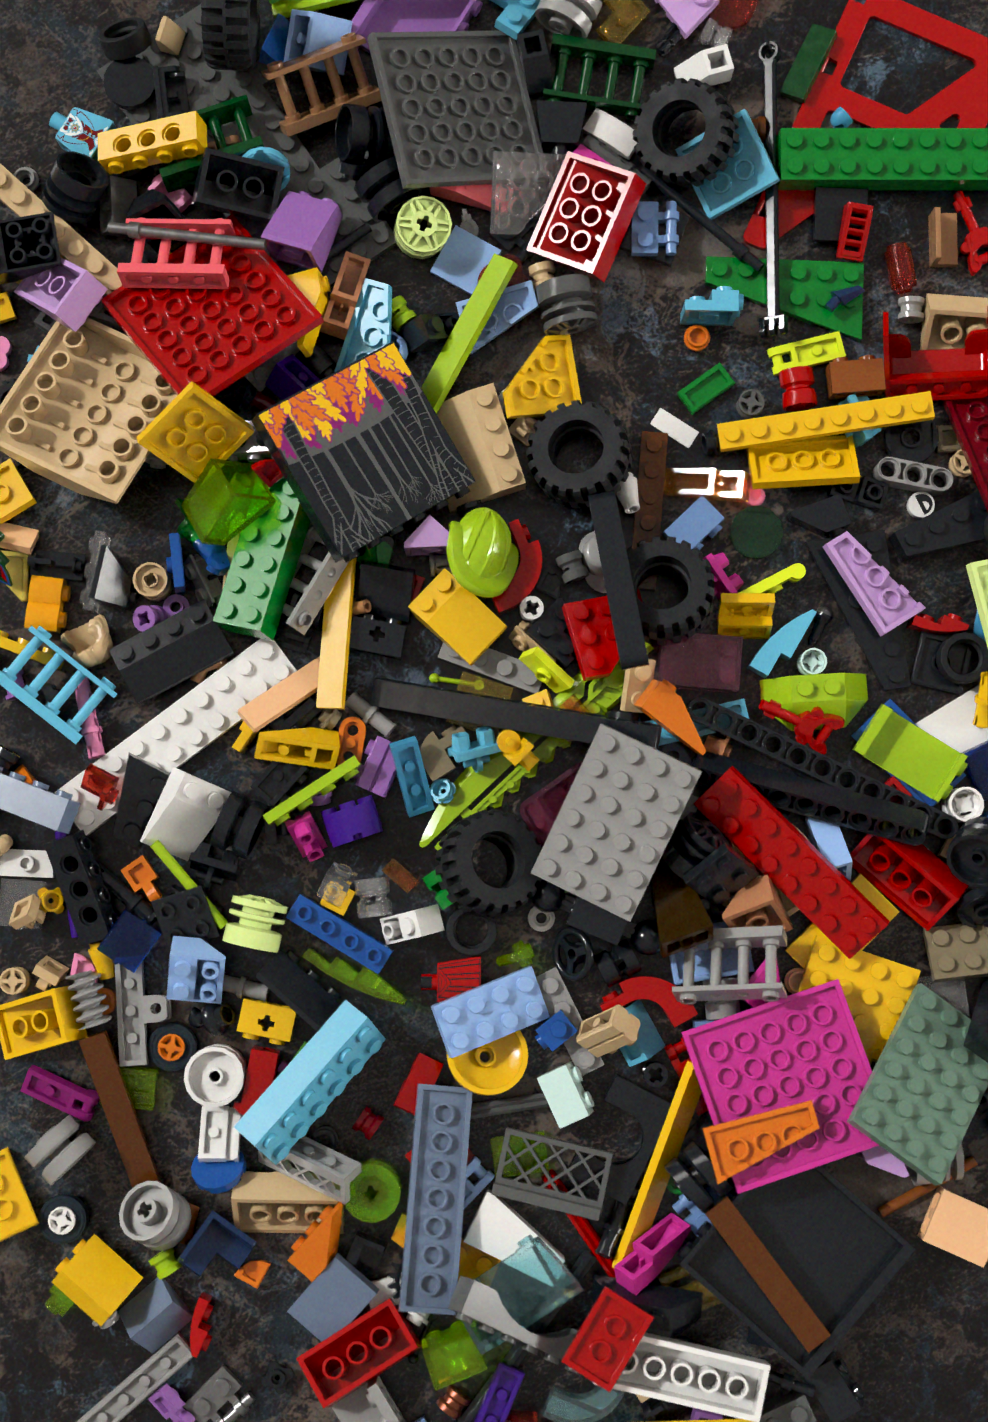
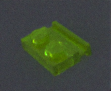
M130 1066L120 1067L134 1108L153 1111L155 1108L158 1069Z
M544 1130L531 1133L544 1135ZM511 1135L509 1145L516 1155L527 1148V1145L522 1137ZM504 1136L490 1138L495 1179ZM528 1139L531 1145L536 1142L534 1140ZM541 1142L533 1147L542 1161L548 1158L546 1143ZM530 1150L518 1157L525 1171L538 1164ZM509 1152L507 1153L506 1161L511 1158ZM514 1160L505 1165L503 1177L522 1174ZM547 1162V1163H545L544 1165H545V1167L547 1168V1170L549 1171V1165H548V1162ZM539 1167V1168H537L536 1170L532 1171V1172L529 1173V1174L540 1173V1172H543V1171H542V1169Z

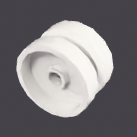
M217 1043L206 1046L194 1054L185 1067L184 1082L186 1090L194 1101L203 1106L216 1108L227 1105L240 1095L244 1089L248 1069L247 1062L240 1051L230 1045ZM212 1072H219L220 1079L216 1081V1077H212Z

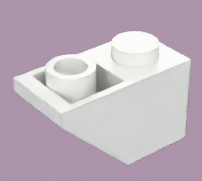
M727 44L702 50L674 68L676 79L684 78L687 81L690 78L698 79L710 86L731 81L734 71Z
M438 904L380 919L386 945L445 930Z

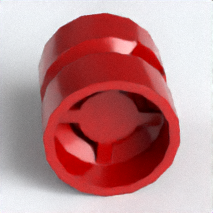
M798 366L779 372L780 388L786 390L782 394L784 411H801L818 405L815 389L811 388L815 383L812 367Z

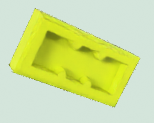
M538 646L524 651L519 657V660L535 674L536 678L545 683L555 693L570 689L575 682Z

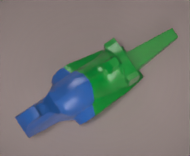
M177 498L175 504L186 517L177 529L180 538H185L191 542L197 553L205 559L207 563L206 569L217 576L225 575L230 568L225 547L226 536L201 511L197 514L182 499Z

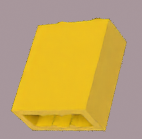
M94 1234L87 1242L82 1239L72 1250L75 1255L71 1260L65 1257L57 1266L55 1271L58 1275L52 1283L99 1326H102L143 1277Z

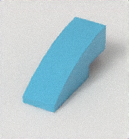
M812 609L784 625L764 643L746 668L765 679L770 674L779 657L788 661L817 612Z

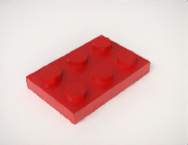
M605 1286L561 1359V1362L603 1389L611 1392L654 1317Z

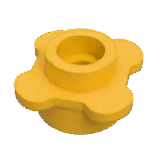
M42 887L38 890L37 895L41 899L40 910L44 911L45 914L47 912H54L55 914L63 912V895L59 887L54 890ZM50 898L53 899V902H52V903H49V902H48V900H49Z

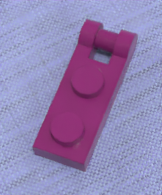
M34 1064L28 1069L20 1090L82 1121L92 1120L94 1115L93 1107L98 1104L100 1099L97 1091L84 1089ZM76 1100L84 1102L83 1105L77 1104Z

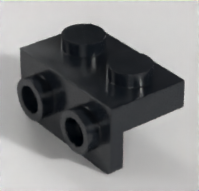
M273 761L250 787L274 808L292 796L290 791L296 785L300 788L310 777L308 771L311 768L303 765Z

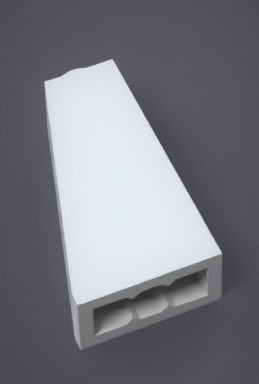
M487 1188L464 1236V1242L552 1286L556 1279L560 1281L567 1268V1265L564 1264V1255L500 1196L491 1195L492 1189Z

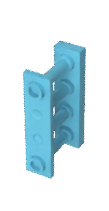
M31 625L28 630L35 636L7 669L4 667L0 671V685L69 740L77 744L83 737L79 733L82 729L80 726L107 693L113 698L116 697L117 693L113 691L116 686L105 677L99 680L49 639L52 635L43 627L39 626L35 629ZM44 642L56 653L29 686L26 684L22 688L14 682L18 678L16 675ZM66 660L77 671L50 703L47 702L43 705L36 699L39 695L37 692L61 663ZM84 678H89L99 687L73 719L69 718L65 722L57 716L61 712L59 710Z

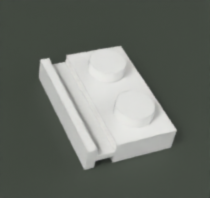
M202 1106L198 1149L199 1162H239L241 1134L234 1126L242 1118V1115L233 1107L220 1106L214 1108Z

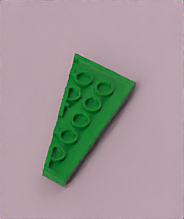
M707 256L705 260V285L714 289L720 286L732 287V290H739V294H743L744 298L751 300L752 303L766 306V259L758 258L765 265L757 272L745 261H739L736 257ZM779 259L780 313L811 325L816 324L827 328L830 332L840 331V334L851 337V340L860 343L862 340L863 293L845 306L839 305L833 312L828 311L825 308V304L832 298L831 291L856 285L863 288L864 263Z

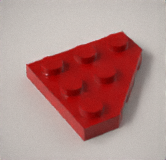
M638 589L637 596L641 600V602H643L640 595V591ZM602 596L563 604V614L583 681L609 677L619 661V654L608 597Z

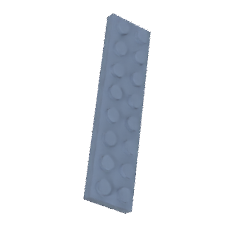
M417 1084L399 1299L400 1312L455 1315V1312L448 1309V1306L458 1283L472 1092L464 1087Z

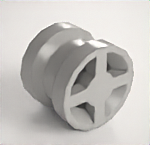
M904 296L899 298L898 306L900 307V313L898 314V321L906 324L924 321L925 314L922 312V307L925 304V299L921 296Z

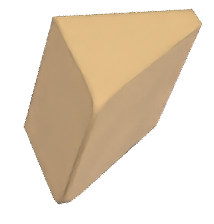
M163 16L155 38L157 45L162 52L179 55L185 31L170 18Z

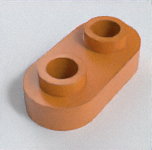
M347 717L340 724L338 732L340 749L336 762L338 766L345 762L344 755L347 752H352L361 764L367 730L364 722L358 717ZM351 726L358 728V733L354 736L348 733V729Z

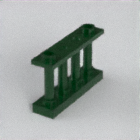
M553 33L551 54H555L558 58L553 88H544L543 101L587 103V111H595L598 108L608 114L624 116L626 119L634 121L635 116H640L642 112L639 107L641 106L640 99L644 74L648 69L653 70L657 49ZM570 57L583 60L578 94L563 91L567 61ZM596 61L606 62L609 65L604 98L588 95L593 63ZM622 65L631 66L635 69L630 102L614 99L619 67Z
M247 95L234 97L230 100L197 110L200 117L206 123L207 130L211 129L218 151L242 156L250 149L264 147L261 136L252 137L246 117L253 115ZM236 121L243 142L227 146L221 125ZM202 154L179 163L173 160L170 163H166L167 167L159 169L168 193L195 184L203 157Z

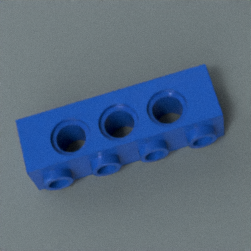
M304 894L298 896L286 916L287 919L377 974L382 971L394 949Z

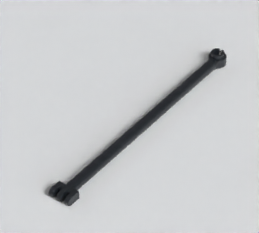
M770 41L769 44L772 48L765 42L759 48L758 55L764 65L765 149L778 174L777 63L781 58V49L775 42ZM773 50L775 53L771 58H769L770 54L773 53ZM778 182L765 189L767 317L759 318V334L761 338L768 336V326L771 336H777L778 325L781 335L788 333V317L784 314L780 315Z

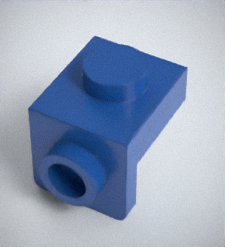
M560 1009L543 1024L535 1028V1031L538 1033L535 1039L544 1050L549 1047L553 1052L578 1030Z

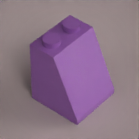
M288 191L264 229L261 239H266V247L274 260L307 269L317 267L322 273L343 215L338 204L329 198L320 200L313 198L312 195L303 191L298 193Z

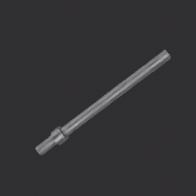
M132 221L129 224L108 223L109 233L125 234L129 238L141 239V237H151L264 251L267 246L266 239L143 226L140 222Z

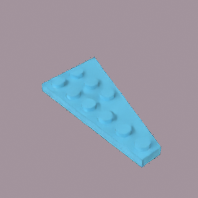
M365 278L334 372L391 343L392 287L390 285Z

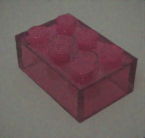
M695 633L690 638H687L686 635L682 636L681 642L673 644L672 640H666L665 645H659L656 680L662 682L665 679L677 689L736 693L740 687L743 637Z

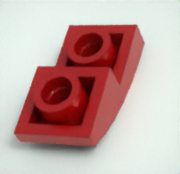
M920 613L919 616L914 615L910 618L906 628L937 635H952L968 630L969 624L964 623L962 617L951 613L948 616L943 615L938 618L937 623L934 622L935 618Z
M418 1053L407 1079L403 1081L393 1106L415 1116L417 1084L435 1085L444 1064L422 1053Z
M202 1292L198 1298L190 1330L191 1355L196 1358L201 1350L207 1351L213 1337L208 1334L211 1325L202 1322V1320L208 1321L214 1307L210 1304L213 1296Z

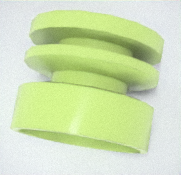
M419 196L411 198L403 204L395 220L393 232L396 244L403 253L411 258L426 259L433 257L442 250L450 236L452 227L450 213L444 204L434 197ZM422 220L427 221V227H429L425 231L419 230L420 225L417 224L421 223Z
M251 894L233 895L231 902L243 905L242 910L229 909V913L240 917L239 923H226L222 941L247 948L278 953L282 935L272 931L271 927L272 925H284L286 920L276 918L274 914L275 912L287 914L289 907L281 905L274 899Z

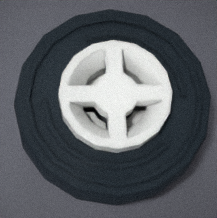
M56 1195L48 1200L40 1211V1230L46 1239L53 1243H72L80 1238L88 1227L89 1214L87 1207L81 1199L74 1195Z

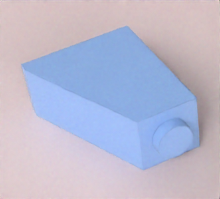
M805 816V826L810 843L851 882L853 861L839 825Z

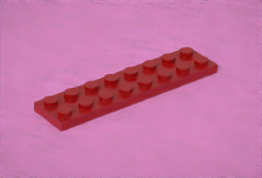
M733 765L694 803L764 875L768 874L772 883L849 959L888 926L890 921Z

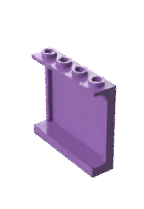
M364 0L352 19L351 32L365 37L367 43L358 47L370 53L367 37L371 32L467 31L469 20L472 15L474 17L478 15L483 3L481 0Z

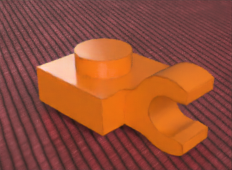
M141 855L121 869L134 892L138 893L143 889L150 902L162 898L163 894L153 883L159 876L145 855Z

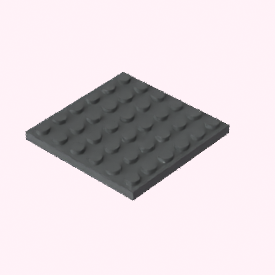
M500 30L371 32L368 35L369 49L403 189L545 181L549 177L515 39Z

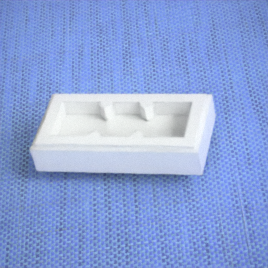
M10 849L0 857V876L55 878L46 851Z

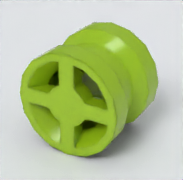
M173 1247L161 1251L148 1260L150 1265L156 1268L159 1280L183 1266L175 1258Z

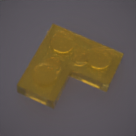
M603 0L612 13L595 31L604 41L621 44L648 15L650 10L641 0Z

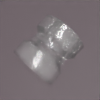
M709 18L698 42L705 46L711 45L713 47L728 44L733 29L727 26L721 27L716 20Z

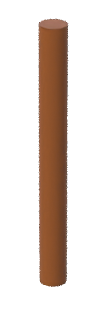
M973 1156L964 1160V1173L978 1165ZM927 1184L916 1186L877 1209L882 1218L941 1185Z

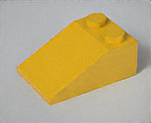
M445 568L408 606L418 621L470 666L508 628L480 599L464 589Z
M64 986L0 1005V1042L4 1059L8 1060L87 1037L86 1029L79 1030L85 1024L76 1022V1019L82 1015V1012L73 1011V1008L80 1003L70 999L77 994V991L68 990L69 986Z

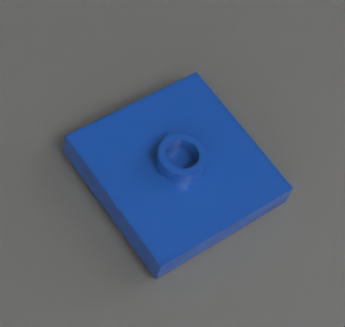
M170 533L171 557H166L167 572L173 573L175 594L185 595L186 587L180 534Z

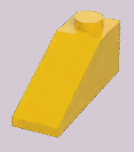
M317 267L287 275L324 318L329 303L327 292L331 291L327 276H323ZM322 324L297 340V346L306 358L312 355Z
M314 727L259 732L254 758L333 770L336 766L340 749L338 731Z

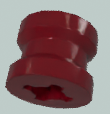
M366 1106L352 1126V1129L364 1133L365 1138L370 1140L385 1117L372 1113V1109Z

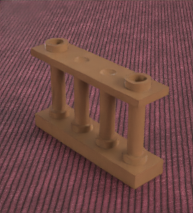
M351 32L341 36V41L284 63L282 60L274 61L267 65L268 69L261 71L262 76L267 80H275L286 112L285 120L279 122L282 133L289 137L336 119L343 104H356L367 107L382 101L379 88L368 83L357 46L367 43L365 37ZM344 51L348 52L359 86L357 88L358 92L350 95L344 92L333 58L334 55ZM321 60L324 62L335 95L333 101L327 104L320 102L308 66ZM299 69L311 105L309 111L301 114L296 112L284 74Z

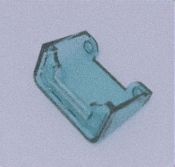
M531 1234L517 1242L519 1248L515 1250V1253L473 1279L497 1290L500 1300L509 1315L525 1329L584 1291L579 1281L539 1236L533 1238ZM472 1321L471 1325L463 1322L481 1355L505 1343V1341L500 1339L501 1333L495 1331L494 1335L478 1329L480 1323Z

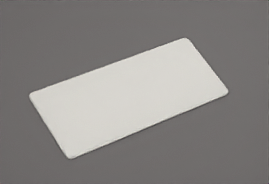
M662 408L659 409L650 423L663 433H668V436L687 448L691 446L699 433Z

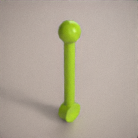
M432 673L429 676L431 683L445 682L474 687L476 690L484 688L482 680L473 682L441 677L437 673Z

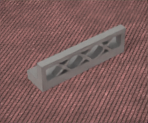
M305 1136L294 1144L287 1157L280 1160L277 1165L273 1164L258 1150V1160L260 1163L343 1204L350 1201V1182L362 1172L361 1163ZM289 1161L293 1162L297 1169L293 1168ZM310 1171L315 1173L319 1180L315 1179ZM332 1182L340 1185V1190L336 1189Z

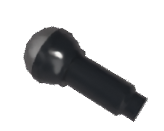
M820 607L816 610V622L808 642L812 646H816L825 626L833 619V612L828 607Z

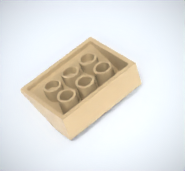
M494 383L468 390L444 401L437 416L476 481L469 486L471 492L459 499H456L455 495L447 499L450 513L457 511L456 508L471 501L481 500L483 503L524 490L526 488V481Z

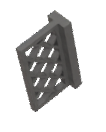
M507 1127L491 1195L599 1221L602 1216L614 1152ZM511 1135L522 1137L527 1148L515 1155L509 1145ZM528 1139L534 1140L536 1142L531 1145ZM541 1142L549 1144L554 1152L553 1155L543 1161L533 1148ZM555 1146L563 1148L558 1151ZM567 1149H572L576 1151L581 1160L568 1168L560 1154ZM530 1150L538 1164L525 1171L518 1157ZM509 1152L511 1158L506 1161L507 1153ZM582 1152L588 1153L589 1155L584 1157ZM595 1155L605 1157V1168L595 1174L587 1160ZM557 1157L564 1171L552 1178L544 1164ZM514 1160L522 1174L515 1179L503 1177L505 1165ZM583 1163L591 1177L579 1184L571 1170ZM539 1167L548 1179L541 1186L533 1184L528 1176L529 1173ZM566 1173L575 1186L568 1192L560 1191L555 1183V1180ZM603 1174L602 1182H600L597 1177ZM524 1177L527 1182L520 1181V1179ZM594 1180L600 1189L598 1200L587 1197L581 1187ZM551 1184L554 1189L548 1188L546 1186ZM578 1190V1192H579L580 1195H576V1194H572V1193Z

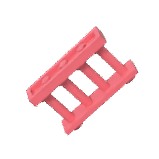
M140 217L137 219L126 218L125 222L126 224H129L130 221L140 222L143 226L236 236L230 219H146ZM132 238L135 240L131 262L118 263L117 274L123 288L229 289L230 279L225 265L221 264L223 246L212 245L209 264H194L197 243L187 242L184 262L182 264H168L172 240L161 239L157 263H142L146 239L160 238Z

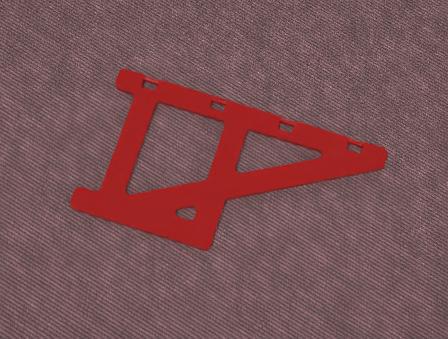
M849 0L836 27L838 36L792 125V128H820L826 114L833 113L840 106L850 115L854 123L866 128H940V124L952 116H956L959 119L957 128H986L988 123V37L902 0H866L864 4L855 2L856 0ZM870 19L880 21L968 59L975 64L973 69L909 114L901 113L841 86L843 75ZM829 60L837 64L832 75L823 73ZM765 190L762 192L743 235V240L747 245L759 250L766 249L765 218L759 216L765 204ZM778 190L779 239L813 215L814 190Z

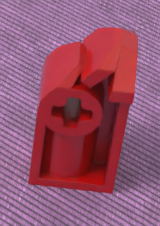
M258 1045L252 1047L241 1102L235 1101L233 1106L242 1116L275 1080L280 1049Z

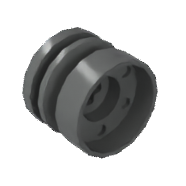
M563 275L551 278L536 286L535 293L538 306L541 309H546L541 315V320L544 322L543 330L546 335L575 334L587 330L598 323V316L594 312L596 309L595 304L591 301H586L593 295L588 275Z

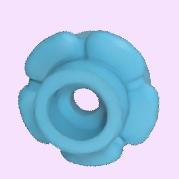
M446 778L435 780L430 787L432 799L438 804L451 802L454 798L453 794L456 792L455 784Z

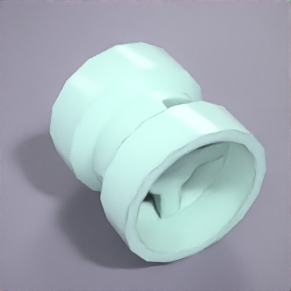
M810 648L798 657L796 662L797 669L802 675L819 674L826 668L827 657L820 649Z

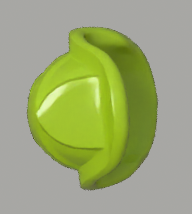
M476 508L468 512L460 522L451 521L449 523L446 546L447 559L454 578L464 589L480 597H497L510 585L517 569L519 553L517 547L511 543L510 530L505 520L490 508Z

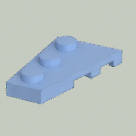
M532 280L505 288L470 355L539 308ZM469 299L456 302L459 317Z

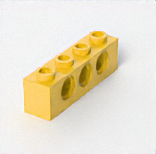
M197 111L100 132L98 133V162L109 174H121L128 170L143 169L155 164L170 163L173 160L196 157L203 154L207 147V125Z

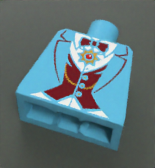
M77 107L72 108L67 117L55 112L49 121V126L58 130L55 139L62 149L85 154L97 162L98 133L117 129L112 120Z

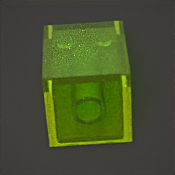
M219 459L209 460L181 505L202 544L224 546L275 504L276 500L269 488L251 468L253 464Z

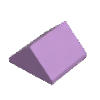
M429 515L404 542L406 557L429 556V553L446 555L449 531Z

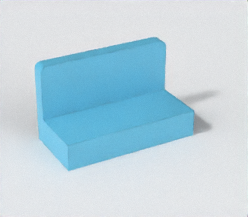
M637 1000L625 1008L628 1014H633L641 1023L637 1041L631 1046L625 1045L619 1048L629 1067L648 1060L665 1046L641 1000Z

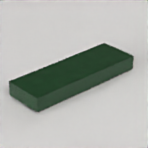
M812 24L779 91L782 97L805 103L838 36L836 30Z

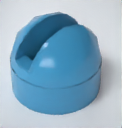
M840 106L833 112L830 118V123L834 128H848L854 122L850 115Z

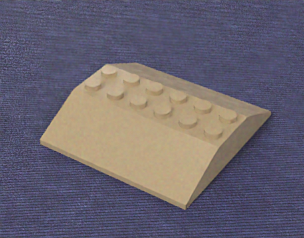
M88 317L76 332L56 321L0 405V451L31 471L78 494L118 504L150 451L138 444L137 436L177 395L127 335Z

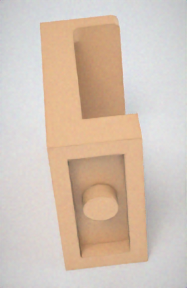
M939 1186L936 1189L917 1236L929 1244L984 1268L986 1262H988V1208Z

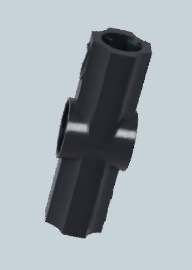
M308 697L269 723L264 732L304 728L322 710L316 708V703ZM258 736L247 746V749L253 756L255 755ZM257 759L261 764H263V763H265V762L267 761V760Z

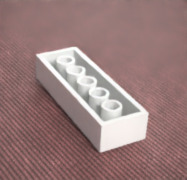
M645 1332L613 1389L744 1420L760 1422L770 1364L763 1359Z

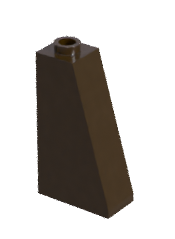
M661 857L651 881L660 954L664 958L712 941L713 924L697 892L676 875Z

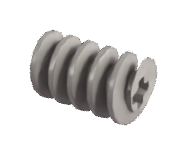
M92 970L65 977L66 980H73L75 982L68 987V990L77 991V994L70 999L71 1001L80 1002L78 1006L73 1008L74 1012H82L83 1014L76 1019V1022L85 1023V1026L79 1030L101 1025L112 1019L111 1015H103V1012L109 1008V1005L100 1004L107 997L106 994L97 993L98 990L104 987L102 983H95V980L101 977V973L92 972Z

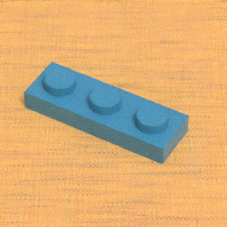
M412 736L390 743L393 762L409 818L434 810L416 737Z

